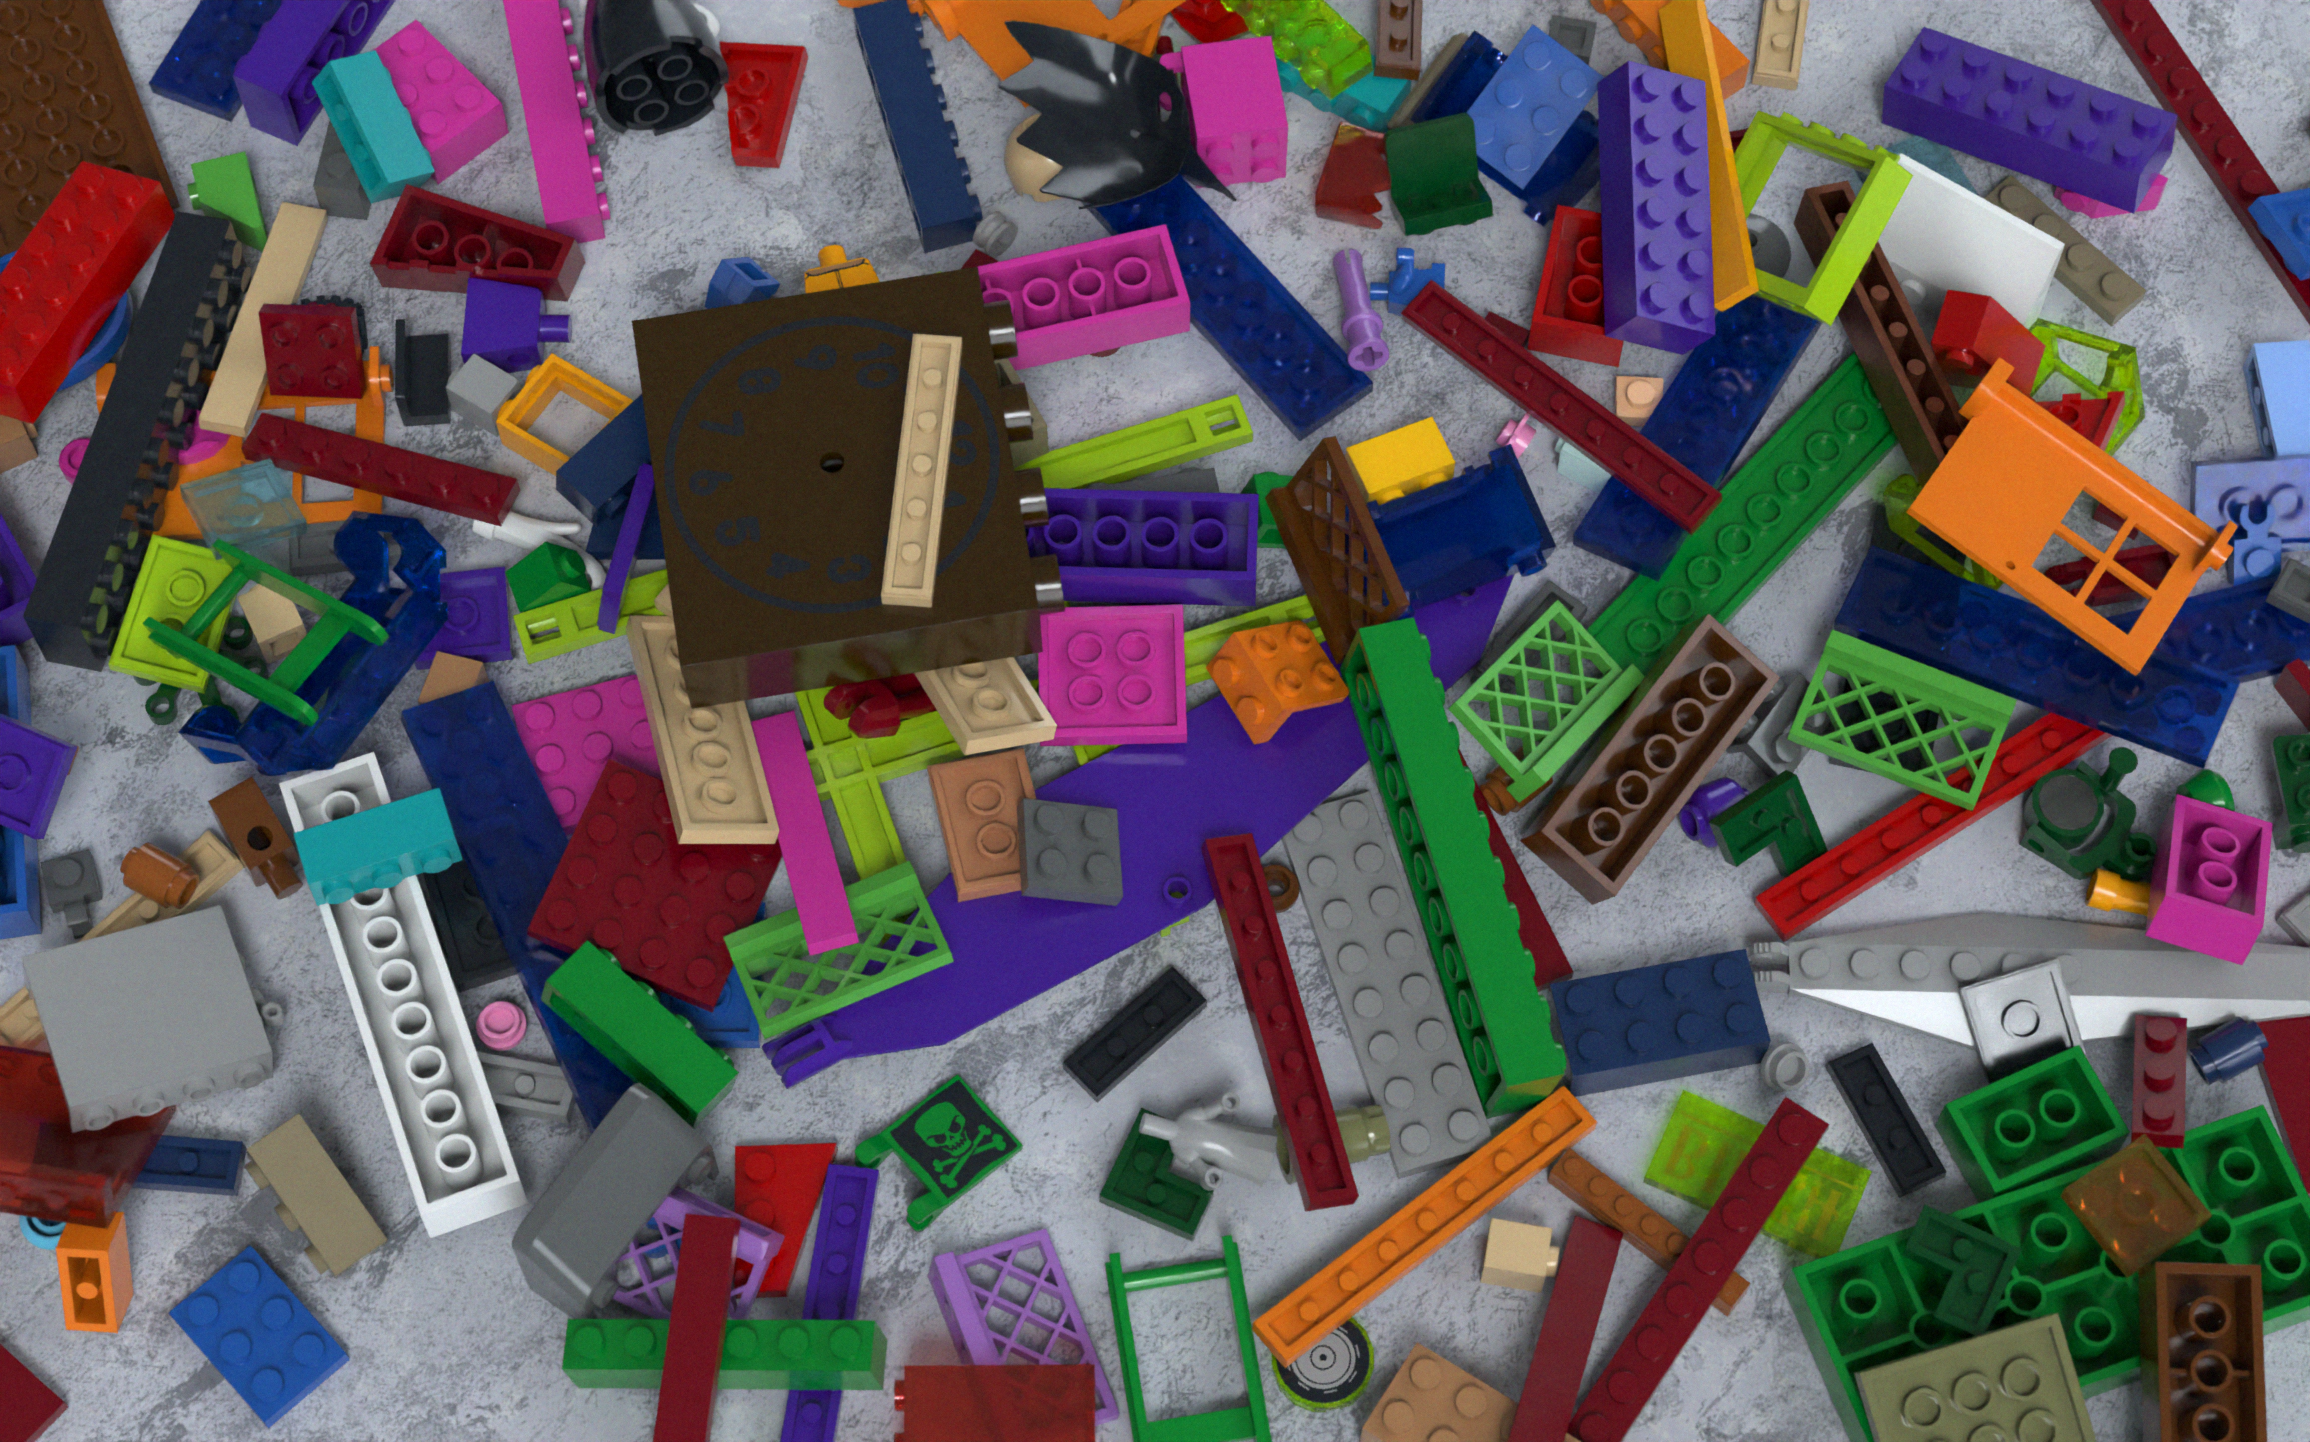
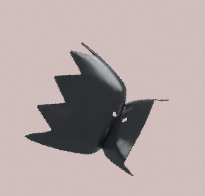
M1023 21L1004 22L1010 34L1025 49L1033 62L1000 82L998 88L1024 101L1042 113L1016 139L1017 143L1063 166L1058 174L1040 188L1042 193L1090 203L1089 205L1079 207V209H1089L1139 197L1167 184L1180 174L1193 185L1212 188L1233 201L1237 200L1210 171L1192 146L1185 96L1173 70H1167L1165 66L1160 64L1162 54L1155 53L1154 57L1150 58L1116 43L1061 28ZM1164 92L1170 96L1172 103L1171 113L1166 121H1162L1159 97ZM1135 130L1141 134L1136 138L1132 137L1130 132Z

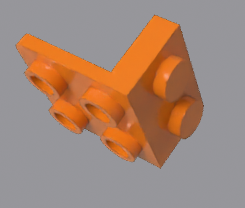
M1300 620L1234 632L1206 666L1207 671L1254 745L1268 742L1293 712L1340 703L1349 694V690L1340 677L1339 672L1323 651L1313 632Z

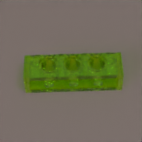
M1220 0L1228 11L1232 12L1235 10L1244 18L1245 24L1256 37L1271 36L1274 52L1277 57L1284 63L1290 62L1299 70L1300 76L1307 86L1311 89L1318 88L1330 100L1373 71L1369 41L1324 0Z

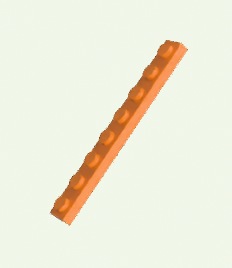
M1563 1085L1253 1322L1252 1330L1284 1368L1288 1367L1563 1155L1569 1148H1572L1595 1130L1597 1121Z

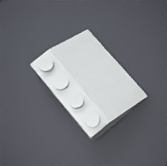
M1900 153L1901 159L1898 164L1911 173L1913 177L1878 242L1908 303L1920 305L1939 316L1947 290L1991 296L2025 328L2030 330L2039 317L2065 244Z

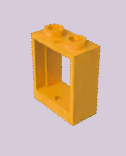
M551 353L542 365H537L530 371L525 381V386L518 395L503 404L498 412L496 425L502 445L556 476V471L570 457L527 433V430L559 391L564 392L610 419L605 426L628 407L633 400Z

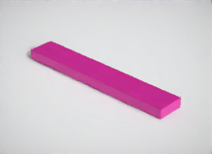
M793 710L751 721L780 830L778 840L809 955L859 943L795 712Z

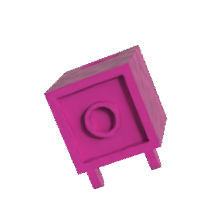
M1271 36L1181 46V52L1167 53L1161 56L1160 64L1165 66L1167 70H1173L1174 73L1181 72L1180 87L1185 96V103L1189 114L1191 144L1210 171L1225 187L1236 183L1253 181L1267 183L1277 178H1286L1288 122ZM1164 92L1159 97L1160 106L1163 109L1171 110L1170 96Z

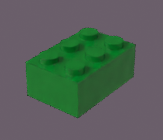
M2079 1045L1945 1104L1935 1124L1936 1129L1978 1203L2099 1162L2117 1154L2130 1133Z

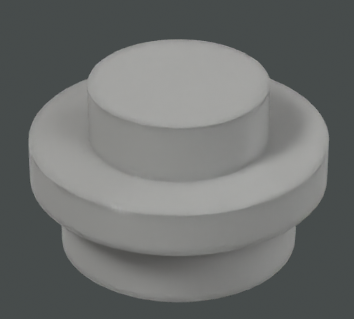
M1787 1041L1779 1042L1770 1047L1765 1053L1760 1067L1761 1077L1765 1085L1775 1091L1786 1092L1796 1090L1807 1080L1810 1064L1804 1051L1798 1045Z

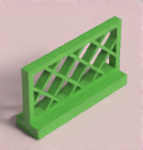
M1556 600L1448 709L1513 779L1506 790L1520 803L1544 785L1634 691L1645 676L1633 663L1625 670H1622L1559 600ZM1551 619L1566 633L1567 643L1551 641L1549 627ZM1524 648L1540 651L1542 669L1526 666ZM1553 653L1569 656L1571 674L1555 671ZM1582 658L1591 660L1604 675L1600 679L1585 677ZM1498 674L1514 676L1516 695L1500 692ZM1528 679L1544 682L1546 700L1530 697ZM1557 684L1573 687L1575 705L1559 702ZM1471 700L1489 702L1491 721L1481 720L1469 707L1468 703ZM1502 705L1518 707L1520 726L1504 724ZM1531 710L1547 712L1550 731L1533 728ZM1506 736L1522 739L1524 758L1521 761L1507 748Z
M1832 629L1787 740L1973 811L2017 700ZM1829 671L1847 678L1853 691L1830 699L1822 683L1826 672ZM1880 691L1892 695L1898 709L1876 716L1867 696ZM1818 694L1821 702L1813 705ZM1858 700L1867 720L1845 728L1835 708ZM1925 709L1939 713L1945 726L1923 734L1913 714ZM1826 711L1836 731L1819 736L1804 730L1803 726L1808 717ZM1904 718L1914 738L1891 746L1881 725ZM1975 727L1993 735L1988 746L1969 752L1959 732ZM1872 729L1882 749L1870 754L1856 750L1850 737ZM1950 735L1960 756L1937 763L1928 743ZM1919 747L1928 767L1916 772L1902 768L1896 754ZM1983 758L1978 770L1974 761ZM1965 765L1973 780L1970 792L1966 793L1949 786L1943 772Z
M910 860L844 887L857 935L869 930L872 931L864 944L856 943L823 952L817 964L799 960L808 956L809 951L797 907L723 937L764 1039L954 962L951 951L921 889ZM919 908V912L911 925L893 921ZM885 933L903 937L895 951L877 948ZM916 940L935 944L937 948L919 957L908 955ZM839 952L856 956L848 971L830 967ZM869 959L887 963L883 972L873 976L861 974ZM778 968L770 983L752 979ZM791 972L809 975L801 990L783 987ZM822 979L840 983L836 991L824 996L813 994ZM775 998L793 1002L788 1011L767 1019L766 1012Z

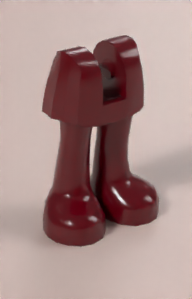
M914 673L837 685L830 689L824 698L825 709L839 720L850 717L848 722L849 730L862 739L894 736L901 725V719L919 717L936 711L935 706Z

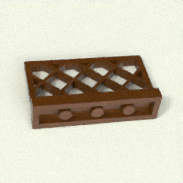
M1336 436L1321 440L1287 486L1271 489L1265 500L1337 665L1343 663L1358 628L1396 621L1410 603ZM1327 461L1331 468V481L1327 479ZM1327 492L1331 494L1330 513L1327 512ZM1346 504L1349 509V522L1345 521ZM1345 534L1349 535V555L1345 553ZM1364 545L1368 552V564L1364 563ZM1364 576L1367 577V597L1363 595ZM1382 589H1384L1390 602L1387 607L1382 605Z

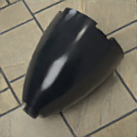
M587 0L583 29L584 57L592 95L598 113L606 125L622 134L627 129H652L654 136L686 128L705 117L715 108L713 99L718 95L723 84L729 83V71L713 33L690 0Z

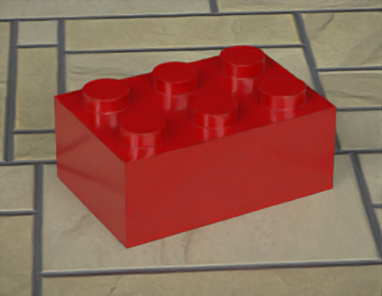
M1557 205L1532 317L1527 350L1619 367L1624 341L1605 337L1601 213Z

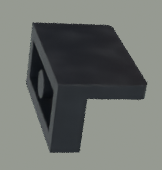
M396 319L395 400L404 427L451 424V404L445 388L451 375V342L448 334L411 336L406 319Z

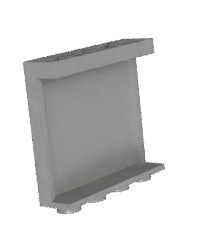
M221 905L21 957L27 992L30 1000L33 999L68 1107L72 1133L85 1129H103L114 1121L136 1115L150 1116L158 1113L165 1107L187 1101L201 1102L216 1093L238 1087L242 1089L252 1088L264 1080L274 1078L272 1049Z

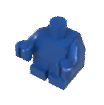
M1397 248L1396 271L1389 272V282H1370V301H1388V313L1401 316V312L1430 280H1433L1445 289V263H1432V269L1419 270L1414 268V250L1412 248Z
M750 257L722 259L709 282L705 308L710 309L741 304L757 289L769 299L771 295L776 293L780 283L769 273L763 272V268Z

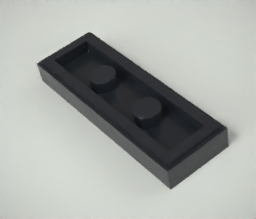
M1172 966L1063 1061V1069L1098 1103L1207 1007V1000Z
M1870 1043L1828 1062L1827 1072L1898 1197L1901 1198L1943 1179L1947 1171L1874 1044Z

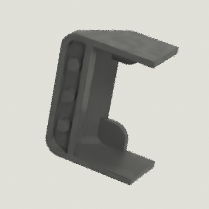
M636 1083L623 1094L525 1217L512 1240V1249L529 1289L572 1319H598L595 1308L597 1306L599 1308L605 1307L614 1297L619 1287V1282L615 1280L617 1276L616 1262L676 1186L682 1189L689 1187L692 1183L698 1186L707 1177L714 1181L719 1174L712 1146L663 1099L643 1084Z

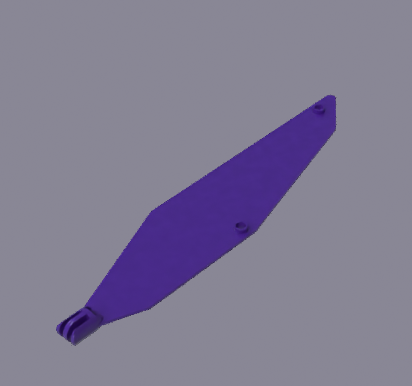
M1502 550L1408 598L1410 605L1396 620L1414 617L1419 634L1424 633L1428 639L1431 652L1429 664L1433 677L1440 678L1444 692L1480 662L1519 566V556L1512 550ZM1460 593H1466V594H1469L1470 596H1469V597H1464V596L1460 595ZM1327 641L1321 643L1320 646L1342 678L1340 671L1342 664L1336 665ZM1223 694L1186 712L1187 743L1124 744L1034 790L1037 800L1117 809L1123 898L1118 905L1112 906L1022 896L1021 890L958 902L950 872L926 899L951 951L954 962L812 1019L763 1044L761 1048L766 1057L772 1060L771 1065L777 1075L782 1076V1083L788 1090L845 1059L945 1045L1205 908L1215 899L1201 851L1205 839L1252 833L1259 858H1261L1369 761L1349 696L1340 703L1293 712L1268 742L1254 745ZM1177 892L1183 894L1184 897L1177 899L1171 897L1170 894ZM919 908L911 914L904 924L911 925L919 912ZM892 935L881 949L895 951L903 937ZM916 940L908 955L919 957L937 948L935 944ZM869 960L861 974L873 976L883 972L887 963Z

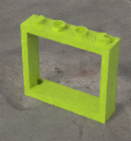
M1758 110L1734 153L1746 220L1787 145L1869 174L1807 288L1755 268L1759 291L1752 295L1831 326L1913 175L1898 164L1901 159L1899 155L1887 151L1881 145H1875L1874 149L1870 150L1867 149L1868 145L1847 133H1843L1839 139L1835 137L1836 134L1818 123L1810 122L1807 128L1803 126L1804 123L1784 111L1779 118Z

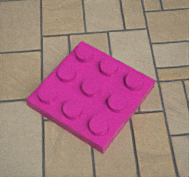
M1183 605L1065 607V612L1040 616L1043 652L1038 653L1039 698L1057 724L1054 740L1040 742V746L1187 743Z
M637 674L512 705L545 841L574 833L609 759L663 781Z

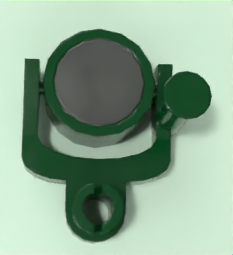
M2126 747L2115 748L2109 755V765L2102 776L2082 760L2075 770L2057 769L2041 777L2036 782L2023 806V822L2027 833L2019 845L2062 869L2074 879H2087L2092 876L2096 868L2103 866L2110 872L2120 874L2122 879L2130 881L2141 880L2153 865L2157 845L2150 835L2129 831L2136 817V805L2117 790L2125 775L2136 769L2138 765L2136 754ZM2104 804L2109 806L2113 811V820L2105 838L2087 854L2081 856L2071 855L2068 850L2079 848L2091 837L2104 814Z

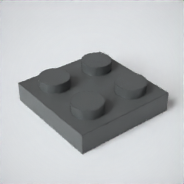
M1023 798L1017 806L1022 896L1117 906L1123 898L1117 809Z

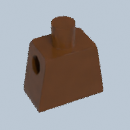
M253 777L244 780L208 801L221 832L256 887L268 883L275 897L280 900L294 894L303 886L301 879L293 868L299 863L294 845Z

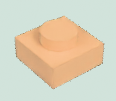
M1616 376L1615 415L1629 426L1661 428L1663 422V378Z

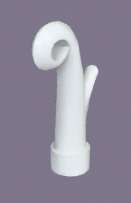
M511 509L501 527L478 520L473 522V532L493 542L501 540L531 552L544 542L575 550L585 563L586 577L588 581L591 580L592 582L591 590H598L604 586L607 575L597 560L576 544L561 537V535L578 534L581 532V525L579 523H557L538 520L511 512Z

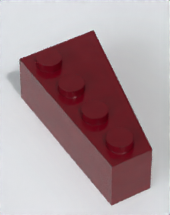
M406 184L370 262V266L382 287L467 294L468 278H479L535 287L543 292L544 300L568 302L585 264L577 241L573 237Z

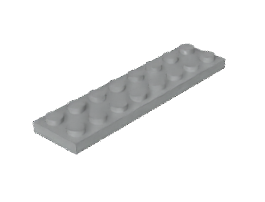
M1368 791L1321 804L1281 840L1292 872L1298 879L1299 892L1372 1105H1380L1383 1113L1386 1115L1390 1131L1391 1149L1389 1155L1397 1178H1405L1464 1161L1490 1142L1493 1136L1371 792Z

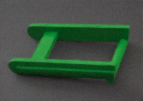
M218 538L212 546L233 570L178 632L148 617L142 623L151 633L148 638L176 659L182 658L289 717L312 727L319 719V716L308 703L294 694L295 691L347 631L378 646H382L389 636L384 628L372 617ZM249 580L321 616L320 620L268 679L196 642Z
M1232 1235L1221 1236L1222 1257L1130 1272H1122L1119 1252L1109 1254L1110 1262H1105L1133 1442H1239L1254 1439V1442H1272L1237 1242L1233 1243ZM1226 1278L1248 1406L1147 1422L1126 1293Z

